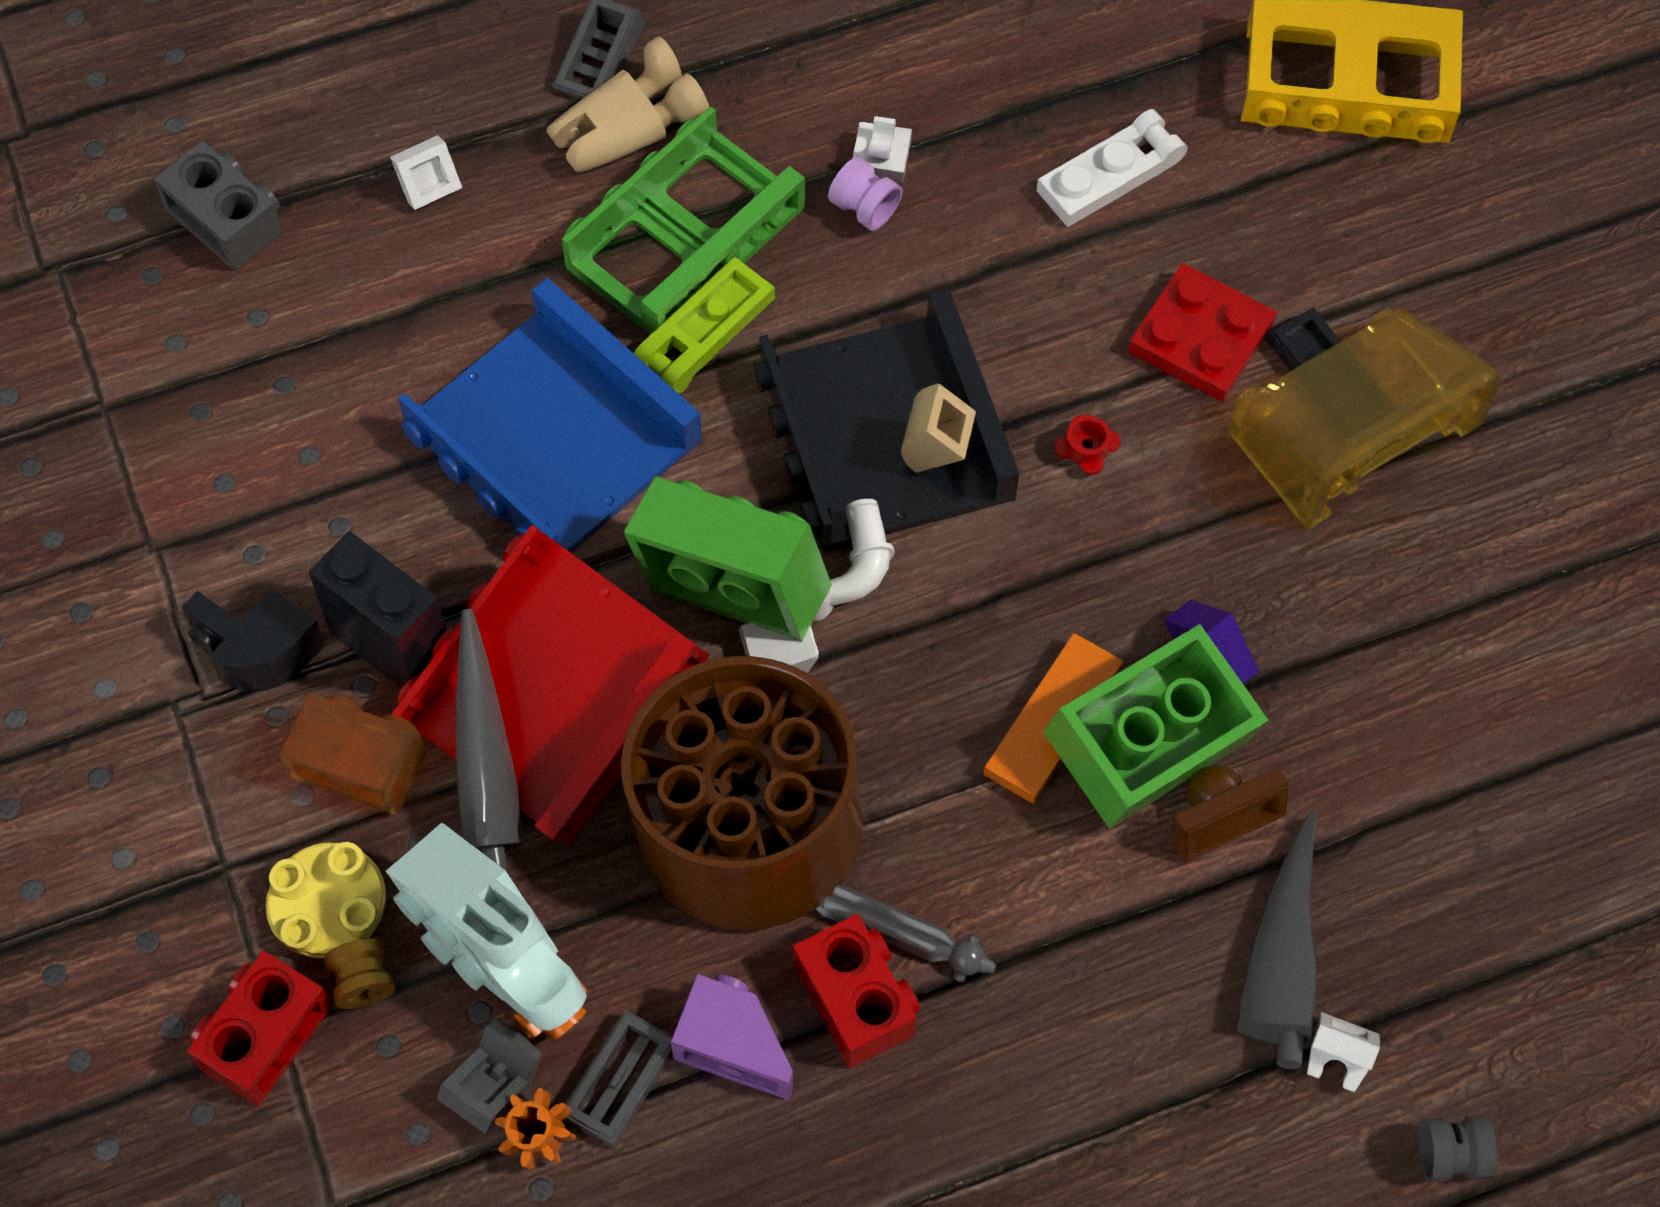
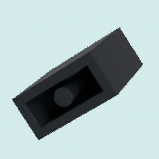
M349 530L308 571L329 632L400 688H403L412 677L421 675L434 657L432 651L437 640L447 631L438 597Z

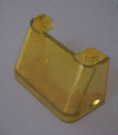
M1387 308L1371 318L1364 329L1263 388L1255 385L1243 392L1234 402L1233 406L1236 410L1231 417L1228 433L1306 529L1309 530L1330 517L1332 511L1326 505L1330 498L1337 497L1344 491L1347 495L1357 491L1362 477L1439 430L1445 437L1454 431L1460 437H1463L1481 426L1501 385L1502 377L1489 362L1405 309H1398L1393 312L1390 308Z

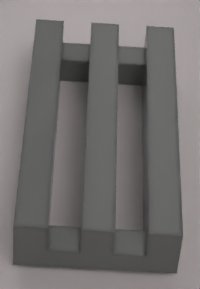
M624 1010L566 1102V1105L572 1111L563 1121L571 1126L575 1124L582 1129V1132L592 1138L595 1136L601 1139L603 1144L614 1150L673 1054L671 1046L673 1036L631 1012ZM631 1029L640 1035L591 1114L587 1115L581 1111ZM652 1041L657 1043V1049L609 1127L602 1123Z

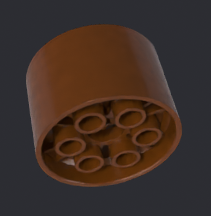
M755 656L723 657L694 665L676 674L657 688L640 707L630 724L623 745L621 758L622 783L645 868L659 891L673 905L689 916L717 927L735 930L766 929L789 923L819 907L826 896H831L838 885H842L850 873L860 849L863 817L853 730L840 703L824 685L808 673L781 661ZM797 744L810 748L807 752L800 755H790L784 752L790 746ZM738 757H749L746 762L738 763L736 760ZM724 765L725 770L721 777L714 778L718 769ZM839 779V793L812 787L810 782ZM682 792H687L695 798L683 804L671 801L674 796ZM751 792H755L756 795L754 797L750 796ZM799 802H804V805L799 809L789 811ZM700 826L703 827L704 834L694 852L679 846ZM774 831L786 849L767 856L763 842L772 839L771 832Z

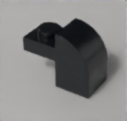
M273 589L242 622L199 591L182 606L191 626V629L188 631L189 637L197 646L210 655L209 657L220 681L237 689L262 691L283 685L297 676L325 646L317 621Z

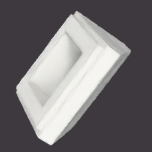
M751 623L742 625L739 629L746 656L781 661L797 667L806 673L810 671L818 659V648L811 625L802 642Z

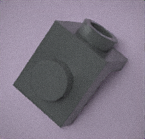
M494 1019L485 1027L479 1048L441 1084L437 1100L487 1134L496 1125L494 1123L495 1118L504 1117L513 1108L510 1096L514 1094L522 1099L531 1090L542 1056L541 1051L533 1046L525 1036L512 1031Z

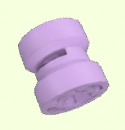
M855 157L847 162L834 178L829 188L828 199L844 211L851 209L856 212L857 221L869 230L875 231L882 227L893 215L901 201L903 189L888 177L879 179L875 175L872 165L860 157Z

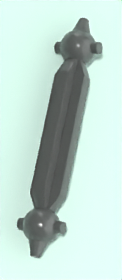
M838 885L832 895L826 896L819 907L816 908L822 916L836 922H841L858 913L867 930L874 927L877 928L886 943L930 962L949 961L952 969L955 971L953 978L957 981L964 982L966 976L977 972L994 973L996 964L985 955L983 948L979 944L981 939L979 935L969 933L967 939L956 942L945 928L846 886Z

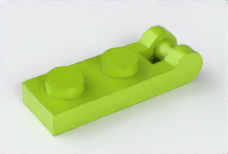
M734 256L638 346L634 354L680 395L688 387L693 376L775 299V287ZM673 346L682 353L674 362L665 356Z

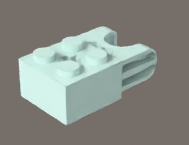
M439 824L386 870L400 891L393 897L397 906L411 922L417 926L422 922L428 932L421 937L423 943L442 964L446 965L453 959L452 965L457 973L475 991L482 985L486 986L501 1000H504L541 1030L550 1031L561 1026L583 1006L587 998L586 990L572 969L556 955L558 949L507 872L445 824Z

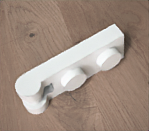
M1149 109L1138 116L1129 127L1038 178L1036 191L1063 223L1070 227L1177 164L1185 156L1188 147L1176 134L1170 135L1164 129L1165 121L1154 109ZM1149 143L1154 150L1145 155L1139 147Z

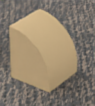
M939 383L919 391L913 401L901 448V454L905 463L917 473L964 460L976 411Z

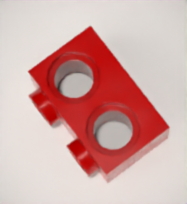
M858 913L793 945V967L849 1070L914 1037L916 1026L915 1014L920 1012L919 1003L908 982L905 979L896 982L886 962L891 960V955L882 935L875 927L867 930ZM849 953L858 958L861 964L853 971L840 972L829 964V960L837 954ZM879 1005L887 1010L890 1018L882 1024L870 1025L863 1022L857 1013L864 1006Z
M264 950L253 964L248 962L237 971L229 985L228 993L230 995L215 1014L213 1012L208 1013L197 1024L190 1039L192 1045L187 1051L199 1070L258 1108L332 1008L323 987ZM277 990L289 992L288 999L280 1008L271 1011L260 1009L263 999L269 993ZM239 1040L251 1042L250 1050L245 1057L235 1062L223 1061L224 1052L229 1045Z

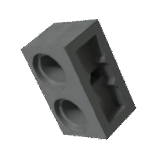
M204 140L154 178L164 209L234 271L283 233L277 212L280 208V203L272 191L261 182L254 185L245 177L241 166L229 153L225 151L221 154L217 153Z

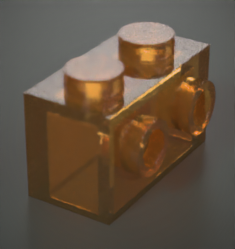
M309 693L279 755L290 778L397 816L426 756V752L419 731L408 720L393 714H385L383 718L363 712L357 703L343 696L331 695L329 699Z

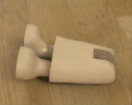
M658 36L646 43L643 50L644 71L636 80L625 70L620 71L547 127V133L557 147L566 148L571 146L566 153V160L575 172L580 173L603 166L666 138L665 127L674 123L684 124L689 119H696L709 108L701 87L690 74L686 73L682 76L674 52L662 37ZM663 98L660 102L652 105L651 101Z

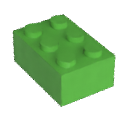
M655 476L623 532L652 593L746 624L751 623L801 642L832 586L810 525L804 519L791 512L782 511L776 514L757 508L751 502L739 496L725 498L708 493L700 486L687 480H679L676 483Z
M1199 624L1059 708L1043 730V734L1108 828L1111 829L1191 779L1202 768L1215 764L1248 743L1269 720Z

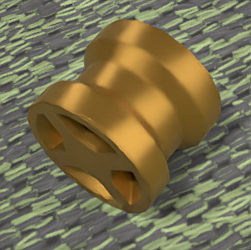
M365 938L350 941L333 948L323 958L327 973L334 976L337 986L332 993L338 1008L357 1009L367 1007L388 998L394 993L396 988L392 975L384 971L382 965L386 953L381 940Z

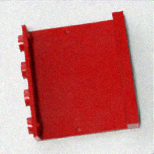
M531 525L526 533L517 535L508 544L503 554L504 563L491 580L484 581L474 590L469 598L467 607L468 609H473L493 677L517 780L520 810L537 822L535 827L550 839L570 846L622 776L621 758L625 737L640 707L667 680L694 665L705 662L710 655L538 528ZM461 621L455 628L448 629L440 636L432 651L433 659L421 675L412 677L403 686L397 699L399 704L391 714L397 721L415 728L455 760L457 662Z

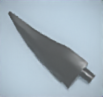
M464 609L461 612L456 686V761L462 838L476 849L480 848L484 855L507 872L504 845L524 843L518 785L501 709L473 609Z
M1310 812L1307 815L1284 859L1269 894L1252 947L1240 1002V1018L1237 1023L1238 1032L1251 1038L1278 1044L1277 1065L1286 1069H1298L1302 1066L1303 1048L1311 1049L1317 994V969L1310 886L1317 812Z

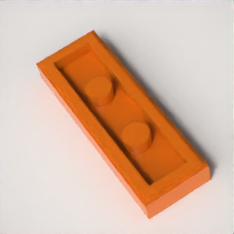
M1073 633L984 767L983 775L1034 804L1062 762L1043 734V730L1059 708L1119 673L1124 661Z

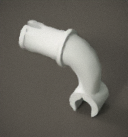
M860 499L851 502L845 507L853 545V551L849 556L852 566L842 576L830 580L832 586L813 621L826 618L835 605L850 603L864 598L879 586L889 569V562L894 557L895 551L894 547L886 541L876 500Z

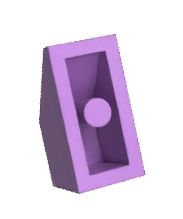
M697 974L671 1040L673 1060L789 1100L793 1091V1070L756 994L748 992L749 987L745 983L731 976L716 974L711 979Z

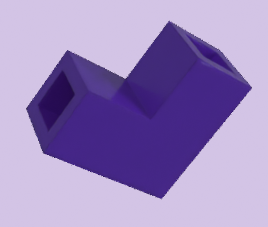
M1189 600L1164 619L1173 640L1200 624L1243 684L1259 672L1232 613Z

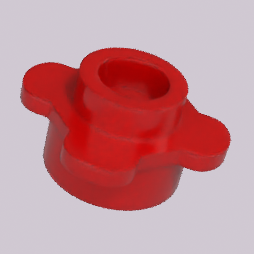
M1081 414L1072 419L1066 436L1056 439L1054 451L1059 458H1069L1079 464L1083 473L1096 475L1103 470V461L1108 454L1119 449L1120 437L1115 431L1110 430L1109 426L1102 419ZM1090 442L1092 447L1085 448L1082 443Z

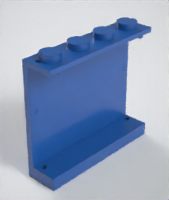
M547 277L531 290L535 314L424 405L421 403L417 405L405 393L398 399L404 419L401 427L404 429L405 435L419 449H424L426 446L429 447L439 457L438 462L441 468L451 480L459 485L465 481L475 490L479 504L492 518L498 520L503 517L515 528V536L526 533L529 527L533 525L571 553L649 487L655 476L660 477L702 441L701 415L699 411Z

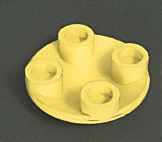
M320 843L309 846L295 853L290 858L278 861L272 867L269 874L270 886L266 897V914L269 925L274 935L286 948L301 956L323 959L329 951L339 945L369 938L382 918L386 903V888L383 876L374 861L354 843Z

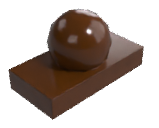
M1215 764L1202 768L1192 776L1187 786L1186 797L1190 808L1174 815L1173 848L1183 862H1188L1284 817L1287 809L1289 781L1279 767L1242 783L1241 777L1229 767Z

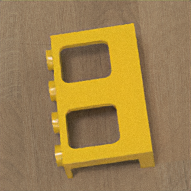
M1252 0L1247 21L1246 38H1250L1246 97L1241 113V121L1259 123L1268 127L1280 125L1309 128L1317 132L1337 131L1356 133L1372 138L1384 136L1413 139L1422 143H1449L1460 115L1463 10L1368 0ZM1273 40L1334 47L1333 85L1328 89L1279 85L1273 82L1271 79ZM1378 51L1438 57V97L1434 100H1421L1380 94L1376 88Z

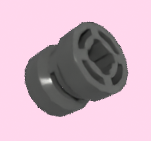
M1466 1116L1461 1123H1449L1445 1118L1441 1117L1422 1118L1419 1126L1418 1143L1421 1167L1427 1181H1449L1454 1174H1466L1474 1180L1493 1179L1497 1168V1146L1494 1129L1488 1116Z

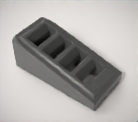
M589 0L552 84L553 89L583 99L619 73L637 44L646 24L640 10L613 0ZM606 24L618 28V32L614 35L601 29ZM597 40L611 45V48L607 52L592 47V44ZM587 56L602 61L604 64L599 69L584 64L582 61ZM575 73L597 79L593 88L572 81Z

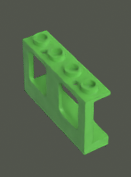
M710 106L696 119L687 120L680 127L675 138L661 151L650 153L641 163L639 170L623 185L617 184L613 186L604 196L602 203L586 218H578L569 226L562 238L565 267L647 334L651 335L734 256L745 264L805 208V177L790 166L778 176L773 174L717 131L716 110ZM701 160L714 162L754 194L753 199L724 226L717 229L708 227L667 194L668 189ZM630 225L641 227L682 260V263L676 270L645 296L634 294L593 261L594 256Z

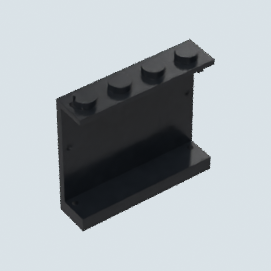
M949 288L928 293L926 317L779 355L777 349L772 350L768 335L759 337L760 359L752 360L755 380L760 392L769 390L773 402L772 406H768L772 431L776 439L785 437L789 452L784 453L787 475L792 486L801 484L806 499L800 501L802 518L809 523L812 532L817 531L823 552L852 544L845 507L856 500L874 499L877 501L885 535L1016 500L1020 473ZM939 383L976 411L965 459L916 473L905 463L901 454L914 398L919 391Z

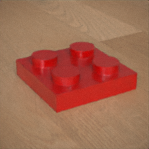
M1182 262L1131 338L1127 352L1211 397L1224 402L1274 325L1278 312Z

